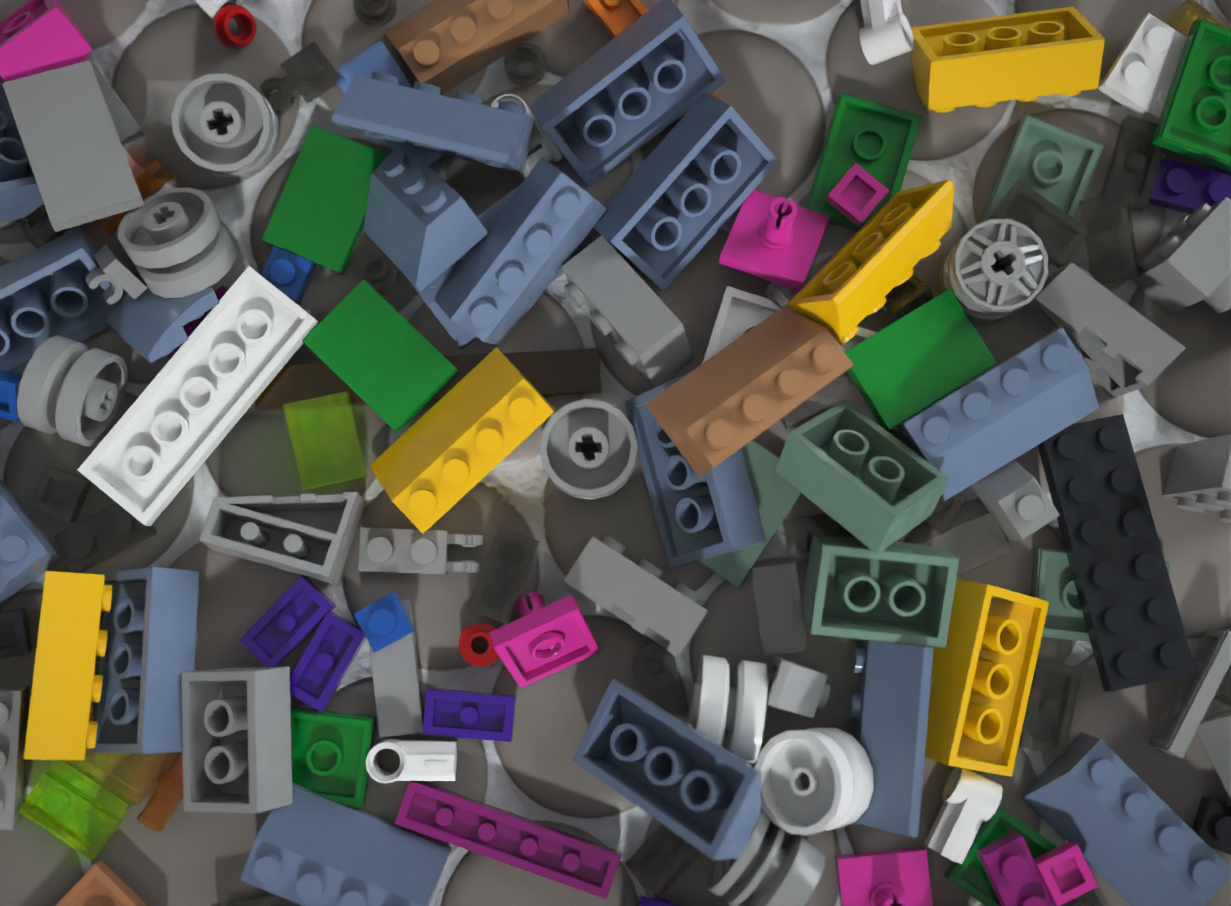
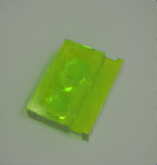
M348 391L283 405L303 490L367 476Z
M52 760V765L46 773H43L18 812L93 861L100 857L124 820L123 817L135 801L73 760Z

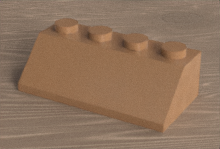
M433 0L385 30L383 35L414 82L418 81L441 88L440 95H443L568 16V0Z
M784 306L648 401L645 405L700 478L854 365L827 328Z

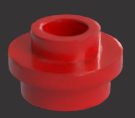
M226 5L215 14L213 29L217 39L224 46L232 49H241L253 41L256 34V22L246 8L240 5ZM231 19L235 20L238 26L237 32L234 35L230 33L228 27Z
M478 622L468 626L459 638V651L462 658L467 663L477 667L488 666L495 662L499 655L493 648L488 633L497 628L485 622ZM477 636H482L488 641V649L484 653H478L473 648V640Z

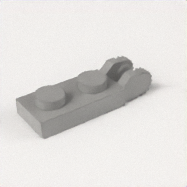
M360 527L358 571L448 575V571L481 573V563H477L475 560L450 562L448 558L449 544L462 545V547H477L482 545L483 535L450 534V531L427 530L422 534L418 529Z

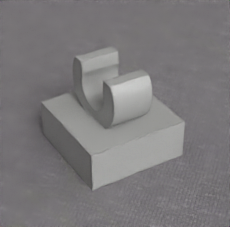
M107 244L93 255L100 268L92 270L87 275L85 281L92 290L102 282H111V287L102 295L109 305L120 300L123 290L133 299H136L148 288L138 272Z

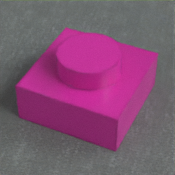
M855 163L825 200L859 227L889 190Z
M1069 841L1033 859L1056 906H1060L1098 887L1078 844L1073 841Z

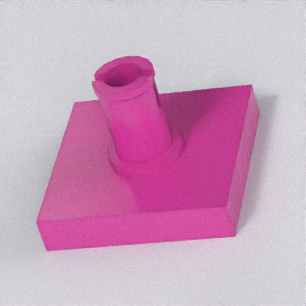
M753 190L740 208L722 249L719 264L799 292L803 288L830 216L796 205L791 199L787 202L785 201L786 197L776 198Z
M530 592L528 596L533 606L532 609L528 607L523 595L516 603L522 618L488 633L493 648L521 689L601 652L572 595L545 606L541 593Z
M923 846L834 855L840 906H933L927 851Z

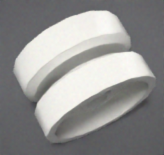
M702 655L697 680L692 690L689 724L691 728L720 746L722 745L724 730H727V751L745 762L755 763L761 746L765 721L767 665L762 662L741 660L735 669L732 687H729L730 670L727 660L724 657Z
M818 727L806 730H788L776 735L760 751L755 769L762 772V810L774 825L790 834L810 835L824 830L841 828L856 822L867 810L874 791L873 768L866 750L852 735L838 728Z

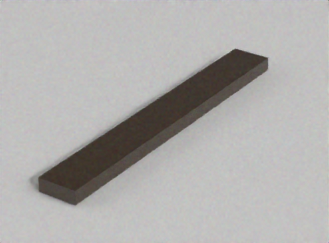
M599 348L503 353L542 396L601 393ZM488 354L444 356L458 369V372L428 402H438ZM325 363L284 365L255 400V410L258 411L368 405Z

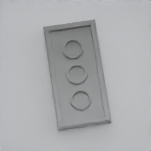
M90 60L2 83L49 220L55 232L145 206Z

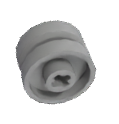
M228 73L205 74L190 81L178 94L171 113L173 135L181 151L196 165L225 177H245L263 169L275 155L280 139L279 119L271 103L244 79ZM227 121H233V124L227 126L228 133L224 134L223 125Z
M190 187L172 188L156 193L143 200L145 206L130 210L118 226V240L129 258L136 265V270L153 294L164 298H183L205 290L217 283L229 272L236 259L235 245L227 229L220 223L217 210L211 199L198 189Z
M59 335L47 339L35 351L28 362L19 385L17 410L22 424L49 434L58 432L62 439L87 447L100 442L111 429L124 401L128 382L127 365L124 358L97 348L88 350L87 345Z
M583 399L567 403L551 415L542 430L539 452L544 470L558 489L573 498L593 501L611 496L627 483L635 469L638 443L632 424L621 410L605 401ZM587 444H593L598 449V453H594L595 458L592 460H586L584 454L581 453L582 448Z

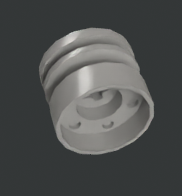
M990 219L975 225L943 256L937 271V290L940 295L946 290L951 289L972 324H993L1009 317L1027 305L1042 290L1048 276V255L1041 239L1028 226L1011 219ZM999 263L1003 270L995 273L991 266Z
M760 808V818L740 858L716 860L708 879L707 888L716 896L723 895L727 891L726 902L730 906H739L749 895L751 897L748 906H805L823 872L826 860L825 853L799 834L793 836L781 847L785 830L773 823L769 825L770 819Z

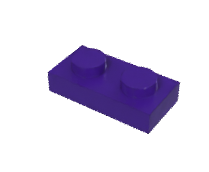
M1159 157L1152 163L1143 203L1192 214L1205 202L1212 206L1225 197L1231 200V175Z
M301 576L239 641L265 667H278L323 621L327 612L332 611L336 605L306 576Z
M332 611L327 612L290 676V695L320 712L324 711L366 639L362 629Z
M428 688L426 690L422 734L512 742L517 695Z

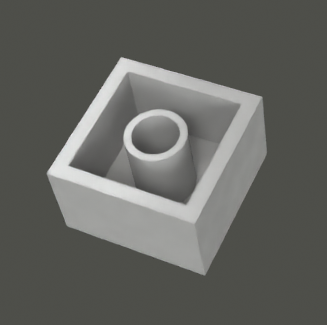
M1228 197L1212 206L1205 202L1190 216L1184 215L1166 233L1170 238L1161 247L1156 245L1138 262L1142 270L1131 281L1168 315H1172L1206 299L1231 273V200Z

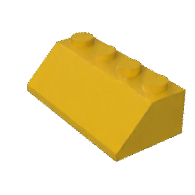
M1074 6L911 27L914 49L910 51L916 93L928 111L945 113L962 106L990 107L1000 101L1016 99L1029 102L1037 100L1039 96L1054 94L1075 96L1084 90L1098 89L1105 38Z
M950 179L897 192L786 306L827 328L839 345L852 339L859 330L857 325L866 316L875 313L886 303L887 299L885 296L894 287L903 284L913 275V267L919 260L931 255L940 247V239L952 227L954 185Z
M496 347L369 466L391 501L423 534L538 429L556 410Z
M45 572L24 759L84 760L85 749H95L97 721H89L91 702L100 703L103 678L102 675H94L96 657H105L108 630L99 629L101 611L110 612L112 585L104 584L105 575Z
M956 579L946 648L933 646L925 745L926 758L949 766L1012 777L1049 601L988 584Z

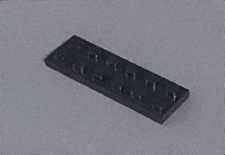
M1121 414L1070 425L1037 446L1053 505L1060 514L1057 520L1104 692L1117 691L1197 673L1124 415Z

